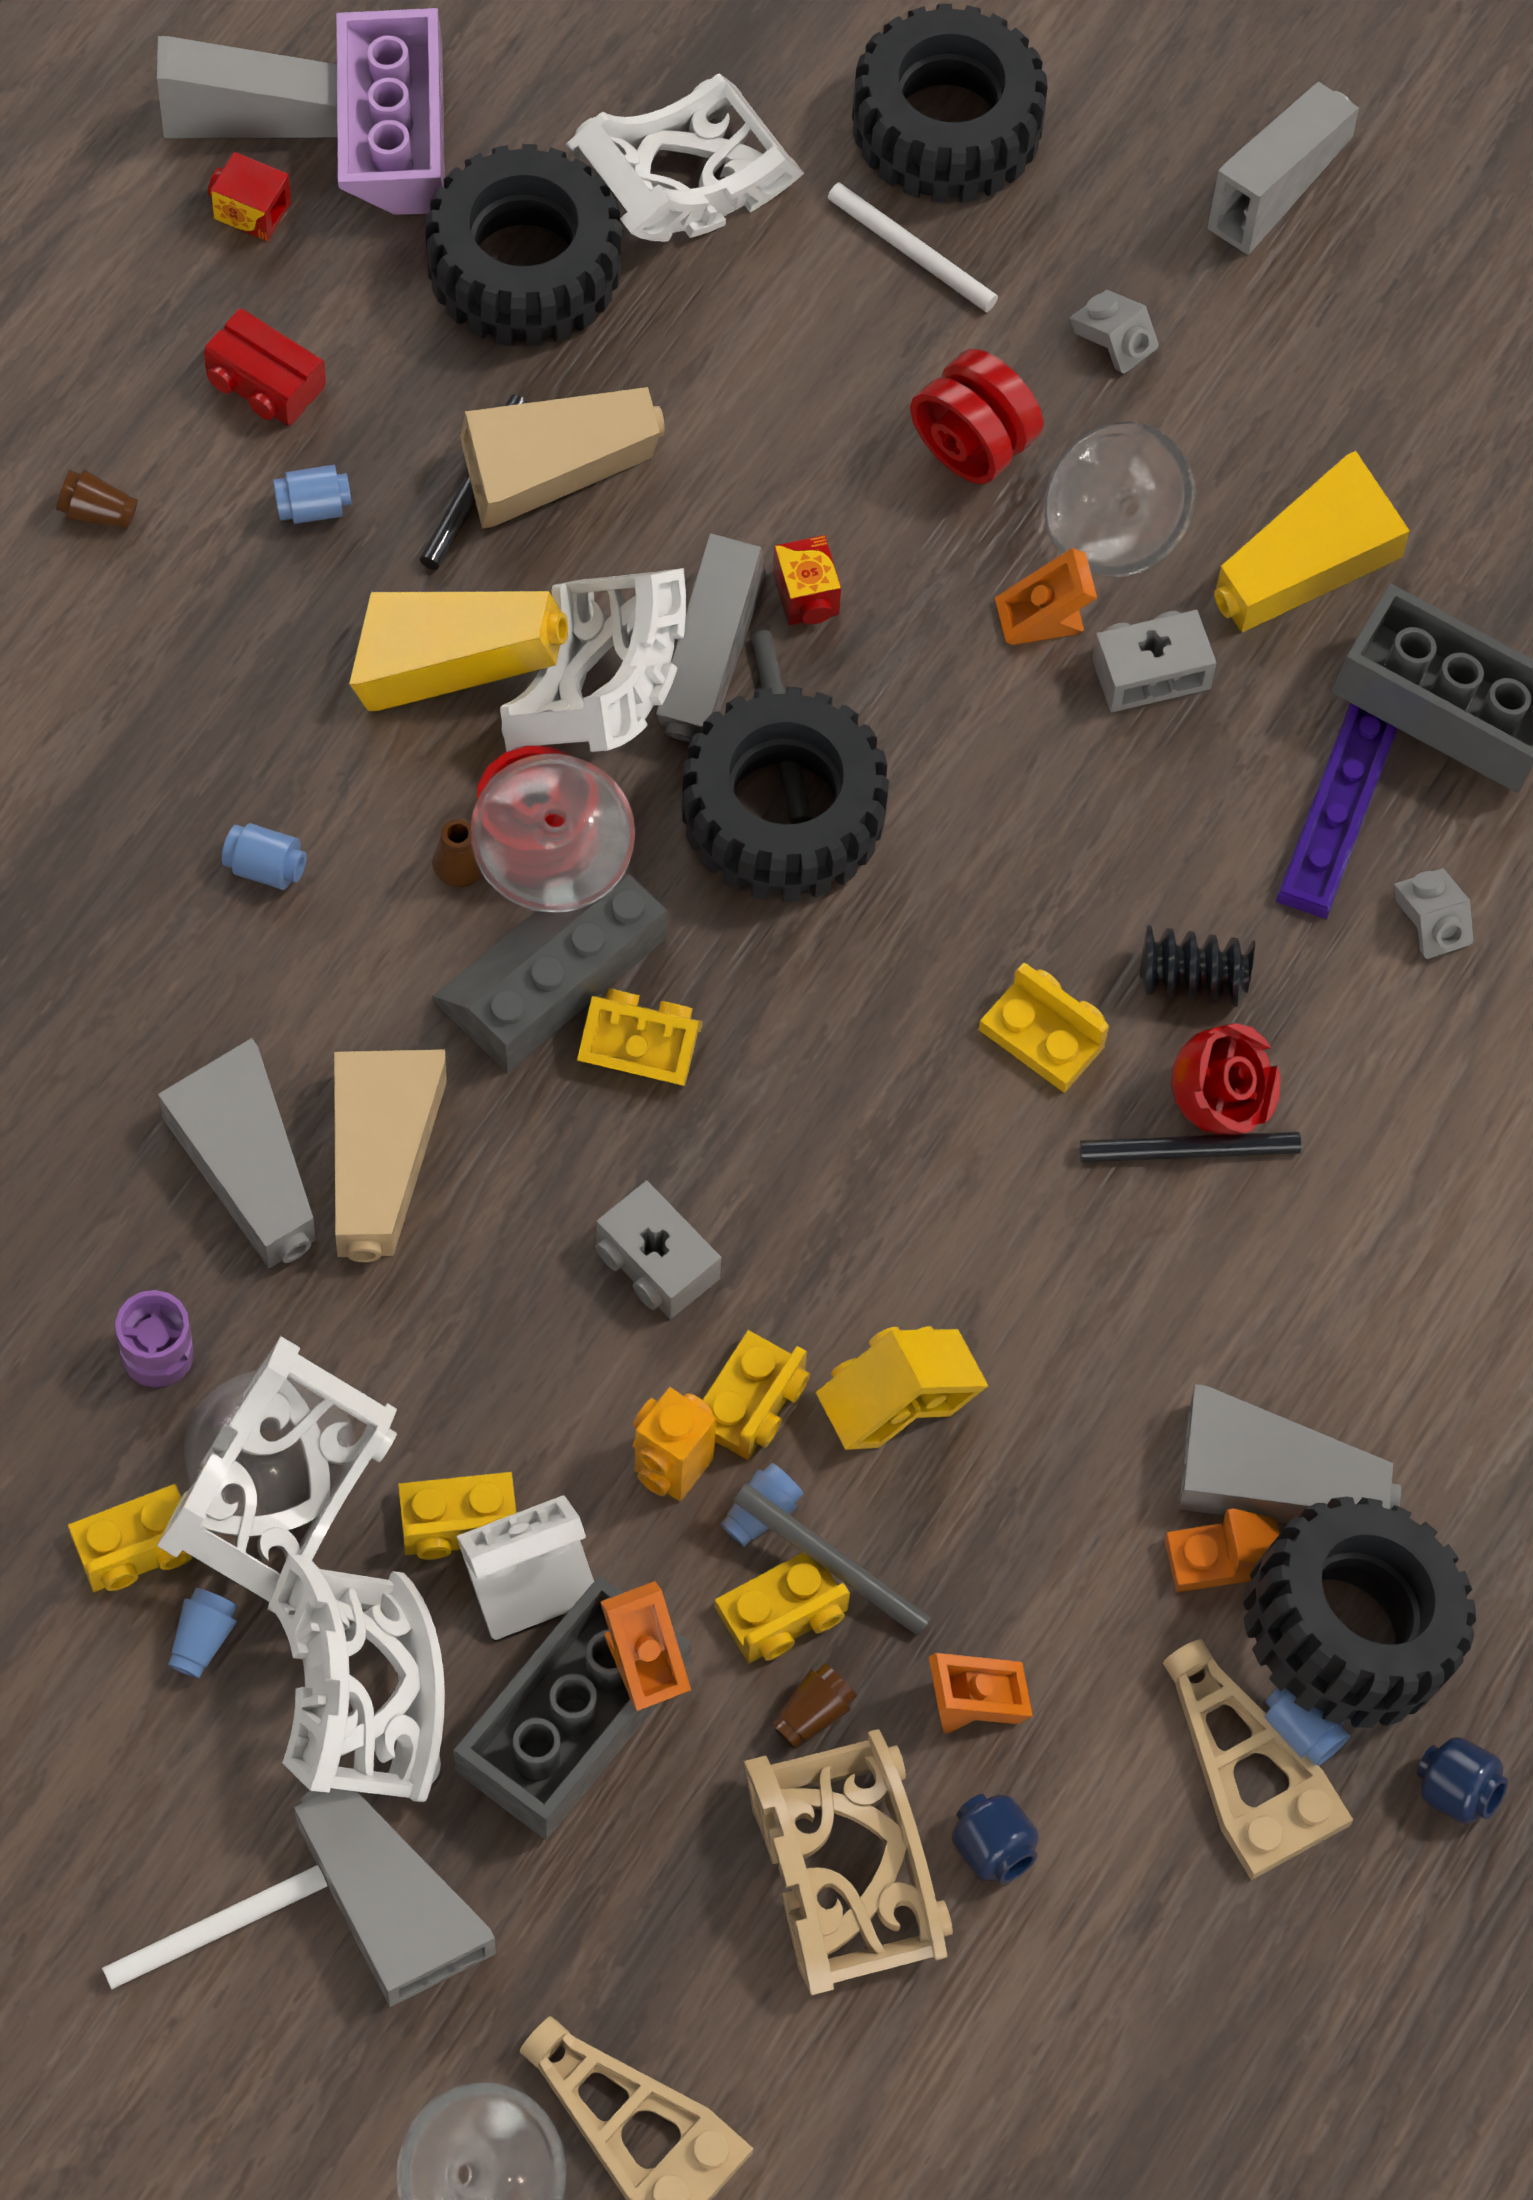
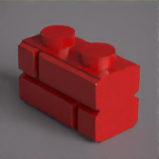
M239 308L225 323L224 329L219 330L205 345L204 359L209 381L223 393L230 394L232 391H235L247 399L252 410L263 419L272 420L275 417L287 426H291L305 411L307 404L310 405L325 387L324 360L244 309Z

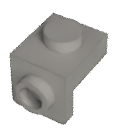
M1107 289L1101 294L1092 297L1087 305L1070 317L1075 334L1107 347L1115 370L1121 373L1128 372L1158 348V340L1146 306Z
M1444 868L1421 872L1413 878L1394 884L1395 901L1417 927L1419 950L1425 958H1432L1473 943L1470 899Z

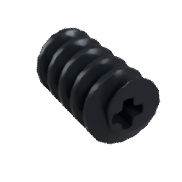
M1147 925L1139 978H1143L1145 992L1148 995L1153 994L1159 981H1164L1169 998H1174L1180 985L1186 984L1190 1001H1195L1202 988L1207 987L1211 1004H1217L1224 990H1228L1232 1006L1239 1007L1249 990L1256 943L1255 940L1252 941L1246 953L1242 954L1238 938L1232 937L1229 939L1224 950L1220 951L1217 936L1210 934L1202 948H1198L1195 932L1188 931L1181 944L1177 945L1172 928H1166L1159 942H1155L1152 926Z

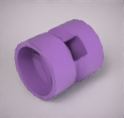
M158 1290L139 1292L128 1298L118 1311L115 1326L122 1364L129 1377L141 1385L153 1388L170 1386L181 1380L190 1370L194 1359L188 1312L183 1304L170 1293Z

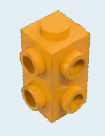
M669 1387L659 1401L653 1398L649 1399L641 1408L633 1423V1427L636 1428V1438L632 1447L635 1448V1471L639 1473L637 1475L638 1479L653 1493L659 1496H665L668 1493L679 1502L683 1500L714 1460L716 1418L712 1416V1409L696 1395L686 1393L683 1396Z

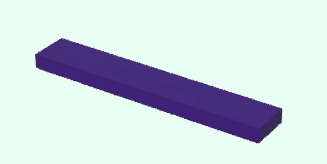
M1352 703L1349 704L1276 900L1278 903L1324 919L1328 918L1398 729Z

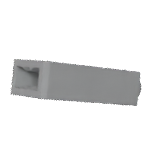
M158 36L157 84L164 138L337 137V64L170 36Z
M1320 82L1313 85L1218 170L1207 229L1249 255L1351 140L1354 134L1359 107L1354 105L1341 92L1332 91Z
M712 533L709 535L686 612L684 639H678L671 662L678 667L663 705H659L656 712L659 725L665 727V734L672 738L691 742L695 734L703 733V722L713 712L721 711L766 577L764 558L760 546Z
M251 1038L160 1092L158 1099L162 1119L268 1268H271L281 1261L289 1263L300 1258L309 1250L311 1243L316 1240L314 1218L257 1044Z
M1198 1384L1194 1386L1188 1410L1179 1510L1225 1515L1227 1509L1234 1508L1276 1518L1278 1523L1289 1524L1294 1517H1299L1304 1509L1317 1502L1327 1504L1332 1498L1353 1497L1355 1504L1362 1497L1383 1501L1382 1507L1390 1510L1394 1505L1400 1507L1401 1484L1392 1483L1393 1463L1209 1386Z
M333 1788L330 1789L329 1793L309 1791L301 1798L302 1804L294 1807L297 1827L316 1864L319 1866L389 2007L496 1954L495 1937L491 1929L357 1791Z

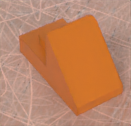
M1074 548L1069 549L995 597L1006 643L1016 645L1082 633L1084 626L1079 610L1097 599V594L1086 553Z
M1232 1508L1226 1510L1223 1523L1167 1532L1164 1540L1176 1593L1251 1581L1250 1573L1257 1561L1280 1534L1277 1519Z
M656 1581L601 1601L609 1631L604 1636L635 1709L639 1711L691 1691L665 1599Z
M935 1653L929 1656L943 1733L949 1734L974 1720L1019 1724L1033 1717L1023 1662Z

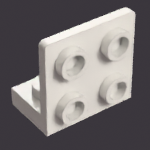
M564 1495L456 1536L488 1632L495 1640L568 1613L594 1582L580 1541L586 1538L580 1517Z

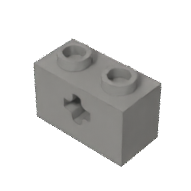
M1198 610L1184 613L1169 611L1158 615L1150 621L1133 625L1128 623L1111 625L1103 632L1096 633L1092 654V662L1110 713L1209 690L1212 687L1217 664Z
M647 1180L596 1221L597 1244L595 1248L601 1259L614 1271H618L621 1268L634 1282L633 1289L639 1299L651 1310H655L658 1307L670 1320L720 1280L722 1257ZM646 1250L650 1252L647 1256L644 1254ZM661 1251L664 1252V1256H663V1257H661V1256L659 1255V1253H660Z

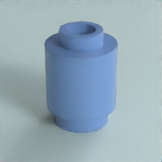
M335 464L285 472V478L273 479L280 521L293 519V524L343 517L342 506L352 504L347 473L337 475Z
M251 823L245 827L234 825L226 837L222 851V864L232 868L234 875L281 890L286 889L291 881L297 883L300 880L307 860L306 852L301 850L299 838Z
M1277 1688L1265 1702L1271 1708L1266 1714L1265 1719L1301 1759L1307 1756L1315 1766H1320L1331 1758L1350 1738V1735L1342 1727L1345 1721L1340 1725L1322 1719L1323 1711L1315 1707L1307 1712L1293 1703L1296 1697L1286 1688L1281 1692Z

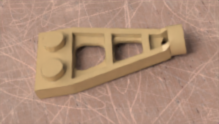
M1202 1639L1184 1645L1164 1660L1163 1665L1176 1684L1178 1696L1220 1829L1251 1881L1351 1825L1353 1818L1324 1771L1318 1765L1315 1766L1307 1756L1301 1759L1265 1719L1266 1713L1217 1665ZM1201 1672L1204 1673L1205 1678L1201 1682H1190L1189 1679ZM1223 1705L1232 1707L1251 1731L1249 1739L1227 1751L1218 1748L1206 1722V1715ZM1252 1754H1263L1269 1757L1286 1774L1289 1780L1288 1790L1259 1806L1251 1807L1245 1804L1240 1797L1234 1779V1767L1236 1763Z
M552 2016L546 2018L532 2032L520 2049V2053L535 2067L539 2068V2071L626 2200H711L753 2153L754 2148L709 2108L575 2038ZM562 2046L565 2049L564 2057L560 2061L552 2063L549 2059ZM593 2073L605 2075L628 2093L629 2099L609 2121L598 2119L579 2096L578 2088ZM642 2111L657 2114L675 2124L680 2131V2141L655 2168L651 2169L643 2168L635 2162L623 2144L621 2137L622 2128L636 2113Z

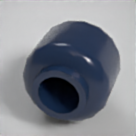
M1462 1737L1451 1738L1440 1747L1432 1745L1423 1755L1417 1769V1775L1423 1778L1421 1794L1425 1802L1464 1824L1475 1822L1480 1817L1484 1819L1490 1818L1500 1806L1508 1787V1779L1503 1776V1765L1500 1759L1491 1752Z
M979 1794L964 1803L958 1810L956 1816L960 1821L954 1828L952 1841L956 1850L978 1878L987 1881L998 1879L1000 1883H1008L1025 1873L1036 1861L1038 1855L1035 1849L1039 1842L1038 1831L1013 1798L997 1795L987 1799L984 1794Z

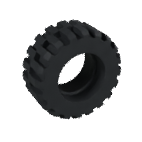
M937 4L936 10L926 11L925 6L908 11V17L905 20L898 16L883 26V34L878 32L868 41L865 53L859 57L856 67L852 120L854 121L853 135L856 145L862 149V157L868 166L874 170L880 167L879 177L893 187L897 183L904 186L903 193L919 198L920 194L932 196V202L947 203V198L956 197L960 198V203L977 200L978 193L985 192L987 196L1003 190L1004 180L1009 183L1016 181L1025 172V165L1033 161L1038 151L1039 139L1042 138L1048 89L1047 75L1042 71L1043 61L1036 49L1033 47L1028 48L1029 39L1019 29L1015 27L1012 31L1007 28L1008 21L994 13L991 17H987L981 14L980 8L966 5L965 10L952 9V4ZM954 85L969 89L980 95L988 102L992 109L986 114L970 121L943 122L921 114L906 99L926 87Z
M522 144V149L509 150L508 145L492 148V154L483 157L481 153H478L465 160V169L463 171L457 167L443 179L444 188L440 187L435 190L430 201V212L426 215L428 278L432 280V291L438 303L446 305V313L457 324L462 325L467 321L469 332L485 339L487 334L495 336L496 343L512 346L513 341H526V347L542 345V339L552 337L554 342H558L571 337V329L574 327L579 331L584 330L595 321V311L600 314L606 310L612 301V291L618 288L621 277V212L617 199L610 195V188L602 177L597 174L592 177L591 166L578 158H575L573 162L567 160L566 152L550 147L549 152L537 150L536 144ZM514 225H535L555 232L569 244V247L562 254L548 262L534 266H514L490 257L479 245L488 236L500 229Z
M787 686L786 693L773 694L772 688L769 687L755 690L754 699L748 701L743 696H738L726 702L725 715L716 711L703 722V733L695 734L688 747V760L684 762L681 806L682 821L687 824L686 837L692 850H701V863L706 869L714 874L719 870L723 871V883L736 891L740 890L742 885L752 888V897L768 900L769 893L783 894V902L799 901L800 893L811 891L813 897H818L830 892L833 880H836L839 885H844L855 877L857 864L859 866L866 865L875 852L876 841L881 839L884 828L889 779L886 778L888 768L884 751L879 748L876 749L878 738L870 726L864 724L858 727L859 714L847 705H842L840 709L832 706L833 697L821 692H816L814 698L802 695V688ZM788 760L798 763L800 767L808 769L822 778L834 793L835 802L823 814L810 821L799 824H776L763 820L749 812L737 799L734 788L752 771Z
M1346 1496L1332 1498L1327 1504L1317 1502L1304 1509L1299 1517H1294L1257 1561L1250 1573L1251 1581L1246 1586L1243 1604L1245 1609L1249 1610L1243 1618L1248 1638L1256 1639L1257 1643L1253 1646L1252 1651L1260 1667L1263 1665L1268 1666L1273 1673L1269 1677L1270 1681L1280 1692L1286 1688L1296 1697L1293 1703L1307 1712L1315 1707L1323 1711L1322 1719L1340 1725L1345 1719H1351V1726L1356 1728H1373L1378 1721L1381 1725L1388 1726L1401 1722L1408 1714H1415L1423 1708L1464 1662L1463 1657L1471 1649L1475 1636L1471 1626L1476 1622V1605L1473 1599H1467L1468 1594L1472 1591V1587L1466 1571L1459 1572L1455 1565L1459 1560L1458 1556L1449 1544L1443 1547L1435 1538L1438 1532L1427 1522H1424L1422 1525L1410 1519L1412 1512L1394 1505L1390 1510L1382 1507L1383 1501L1362 1497L1355 1504L1353 1497ZM1322 1580L1347 1582L1370 1594L1389 1616L1395 1631L1397 1644L1389 1645L1372 1642L1349 1630L1331 1610L1324 1595Z

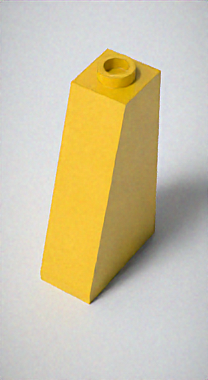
M1354 451L1340 460L1221 565L1216 590L1214 591L1216 604L1226 618L1232 617L1241 633L1403 558L1410 530L1358 453Z
M549 591L371 592L349 684L368 711H380L556 666L560 645L565 644L568 637V620Z

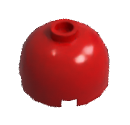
M1237 1023L1221 1025L1195 1034L1177 1053L1171 1072V1088L1174 1101L1182 1115L1202 1131L1218 1135L1243 1134L1254 1131L1253 1129L1258 1124L1266 1123L1273 1116L1279 1101L1281 1083L1278 1065L1270 1066L1269 1058L1264 1051L1271 1049L1267 1040L1252 1027Z

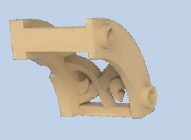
M879 1729L867 1732V1741L770 1765L767 1756L744 1761L752 1811L763 1835L772 1864L779 1863L778 1868L780 1875L783 1877L785 1888H792V1891L782 1893L781 1896L790 1928L797 1967L811 1995L833 1990V1983L932 1957L935 1960L947 1958L944 1937L953 1934L950 1914L944 1900L936 1902L917 1826L901 1781L906 1779L902 1755L897 1745L887 1746ZM868 1773L873 1774L875 1784L871 1788L862 1789L854 1783L856 1776ZM847 1779L844 1784L843 1794L832 1792L831 1783ZM819 1786V1790H818V1789H809V1788H813V1787ZM885 1800L891 1818L874 1807ZM814 1809L821 1810V1825L816 1832L805 1834L797 1829L796 1821L808 1819L813 1823ZM834 1814L846 1817L864 1826L886 1844L879 1868L861 1897H859L853 1885L841 1874L826 1868H806L804 1862L805 1858L816 1853L828 1840L833 1826ZM903 1859L906 1863L911 1885L901 1882L895 1883ZM826 1888L834 1889L842 1896L849 1910L843 1915V1908L838 1898L833 1908H822L817 1901L819 1892ZM899 1906H908L916 1917L919 1936L882 1945L875 1933L871 1919L878 1913V1917L885 1927L892 1931H899L901 1925L895 1919L894 1911ZM860 1932L868 1949L828 1959V1955L840 1949Z

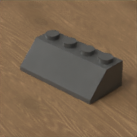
M591 864L433 995V1002L508 1073L589 1005L592 996L602 994L666 940L667 909L630 874Z

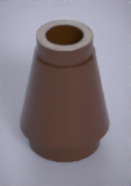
M69 470L58 498L56 510L67 513V519L114 527L120 526L129 529L137 508L138 499L129 497L128 494L86 470H83L81 474Z
M463 819L450 820L443 826L432 858V867L437 877L453 887L471 885L481 877L486 867V857L474 829L469 822Z
M824 1663L816 1672L812 1669L809 1670L779 1713V1717L771 1726L791 1747L796 1749L802 1742H806L850 1712L851 1709L848 1705L857 1695L837 1672Z

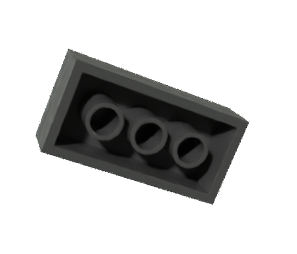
M1390 584L1348 653L1330 692L1512 791L1519 793L1533 768V659L1403 589Z
M601 1575L595 1579L454 1749L455 1772L546 1841L659 1704H654L639 1711L633 1706L604 1636L609 1631L601 1605V1601L624 1592ZM674 1630L686 1670L690 1666L691 1642Z

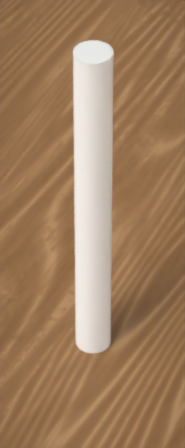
M838 182L830 190L828 200L983 311L989 312L998 300V295L843 184Z
M318 1865L103 1967L102 1970L111 1989L125 1984L327 1887L325 1878Z

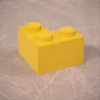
M926 1326L917 1330H900L899 1327H890L873 1336L869 1341L870 1348L858 1358L849 1359L835 1367L831 1372L833 1378L815 1393L845 1450L872 1449L883 1446L916 1418L952 1416L986 1389L988 1384L958 1329H933L932 1326Z

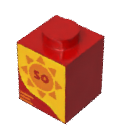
M233 152L224 169L218 167L215 170L208 185V196L212 200L213 219L269 241L291 205L289 174Z
M822 535L774 545L772 573L788 626L803 622L805 624H818L828 620L831 616L839 615L841 585L826 536Z

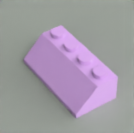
M438 8L336 13L338 186L340 189L394 215L429 213L430 201L434 192L440 187L444 188L443 179L445 178L443 52Z

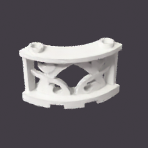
M721 74L703 81L691 94L681 100L648 114L618 117L601 112L596 117L583 122L577 129L575 136L566 144V147L573 155L589 160L626 209L627 213L620 220L630 233L650 241H669L672 233L685 231L692 238L721 228L726 224L724 216L744 205L749 212L756 210L784 191L804 174L742 96L739 89ZM732 105L746 123L728 140L723 137L729 124V113L720 123L712 124L709 121ZM751 131L766 148L767 151L764 154L743 145ZM659 150H667L709 158L699 179V188L690 189L671 178L650 174L651 163ZM725 164L720 177L726 178L717 180L713 174L719 167Z
M684 568L581 579L552 586V597L561 612L565 613L568 620V637L565 644L560 645L556 666L540 669L531 685L520 696L500 707L502 734L505 740L506 752L524 746L589 741L591 752L608 751L632 740L646 728L648 724L645 718L653 706L663 705L678 668L671 663L675 639H684L686 618ZM635 587L636 596L625 603L619 589ZM607 590L611 608L610 617L594 601V592ZM614 646L616 653L623 660L621 667L610 682L597 689L590 696L583 698L581 690L587 672Z
M281 1336L242 1394L244 1396L230 1423L228 1426L224 1424L200 1464V1467L203 1469L189 1490L183 1494L157 1545L175 1557H178L182 1550L269 1602L280 1573L246 1553L249 1537L259 1536L257 1549L260 1557L265 1562L269 1561L268 1552L271 1547L281 1548L286 1558L288 1553L308 1556L312 1560L342 1504L371 1458L380 1462L397 1435L395 1431L390 1429L397 1411L395 1407L388 1403L385 1406L381 1405L298 1354L300 1347ZM287 1377L324 1398V1400L310 1410L296 1388L287 1380ZM332 1405L339 1407L367 1424L362 1436L351 1447H342L337 1440L338 1431L348 1423L337 1422L329 1425L321 1432L316 1421ZM267 1418L276 1421L277 1431L281 1430L288 1421L293 1426L289 1433L273 1442L266 1441L260 1433L261 1423ZM299 1439L308 1470L309 1500L282 1512L255 1516L257 1494L253 1480L246 1469L235 1459L240 1451L257 1456L273 1455L287 1449ZM328 1463L346 1464L330 1490ZM226 1485H235L242 1491L243 1508L241 1516H232L237 1509L238 1501L234 1504H227L221 1497L222 1489ZM313 1520L301 1543L298 1544L296 1538L288 1530ZM212 1532L236 1536L234 1546ZM268 1606L267 1609L270 1610V1611H272L273 1613H275V1612Z
M288 1553L268 1606L275 1612L282 1623L290 1643L293 1658L303 1659L305 1687L296 1688L293 1725L282 1763L311 1791L329 1793L330 1789L333 1788L406 1797L412 1801L424 1803L427 1800L432 1783L439 1775L441 1767L439 1752L444 1723L445 1689L438 1637L423 1597L412 1581L402 1572L393 1571L388 1580L319 1569L308 1556ZM365 1638L372 1642L389 1660L397 1672L399 1680L392 1695L375 1714L372 1701L366 1689L358 1680L349 1675V1657L361 1649ZM349 1703L353 1709L350 1713H348ZM397 1740L396 1749H395V1752H394V1744H395V1741ZM355 1750L354 1767H338L340 1757ZM374 1751L382 1763L393 1759L389 1773L373 1770Z

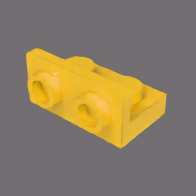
M1022 963L1017 968L1014 983L984 1015L979 1024V1031L1063 1093L1071 1087L1105 1048L1109 1029L1108 1023L1095 1006L1086 1001L1078 1002L1062 990L1059 982L1051 974L1041 969L1034 970L1026 963Z
M608 988L606 998L592 996L578 1053V1061L682 1086L686 1085L698 1032H701L703 1021L691 1018L693 1008L666 1001H661L659 1011L638 1006L640 995Z
M748 1330L703 1399L712 1409V1416L716 1418L715 1442L746 1460H749L758 1444L766 1448L780 1427L782 1418L778 1417L777 1414L787 1399L795 1403L809 1381L810 1373L805 1371L807 1351L796 1346L791 1354Z
M512 1472L398 1483L405 1556L417 1554L419 1558L426 1560L444 1558L450 1555L453 1550H461L456 1536L516 1514Z
M176 1483L68 1524L70 1535L93 1592L104 1588L108 1591L120 1590L133 1584L140 1574L158 1567L162 1570L175 1569L192 1559L193 1556L183 1550L178 1557H175L157 1546L181 1500Z
M802 1552L716 1598L714 1608L749 1664L762 1656L766 1661L783 1655L794 1646V1639L812 1629L816 1634H819L836 1626L845 1617L844 1612L848 1610L850 1592L844 1583L837 1585L829 1571Z

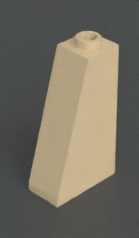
M648 387L465 411L460 440L482 529L499 525L653 458L658 437L664 436L665 427L660 406H653Z
M445 1049L334 1052L335 1236L338 1257H348L356 1262H373L379 1260L381 1256H394L447 1083Z

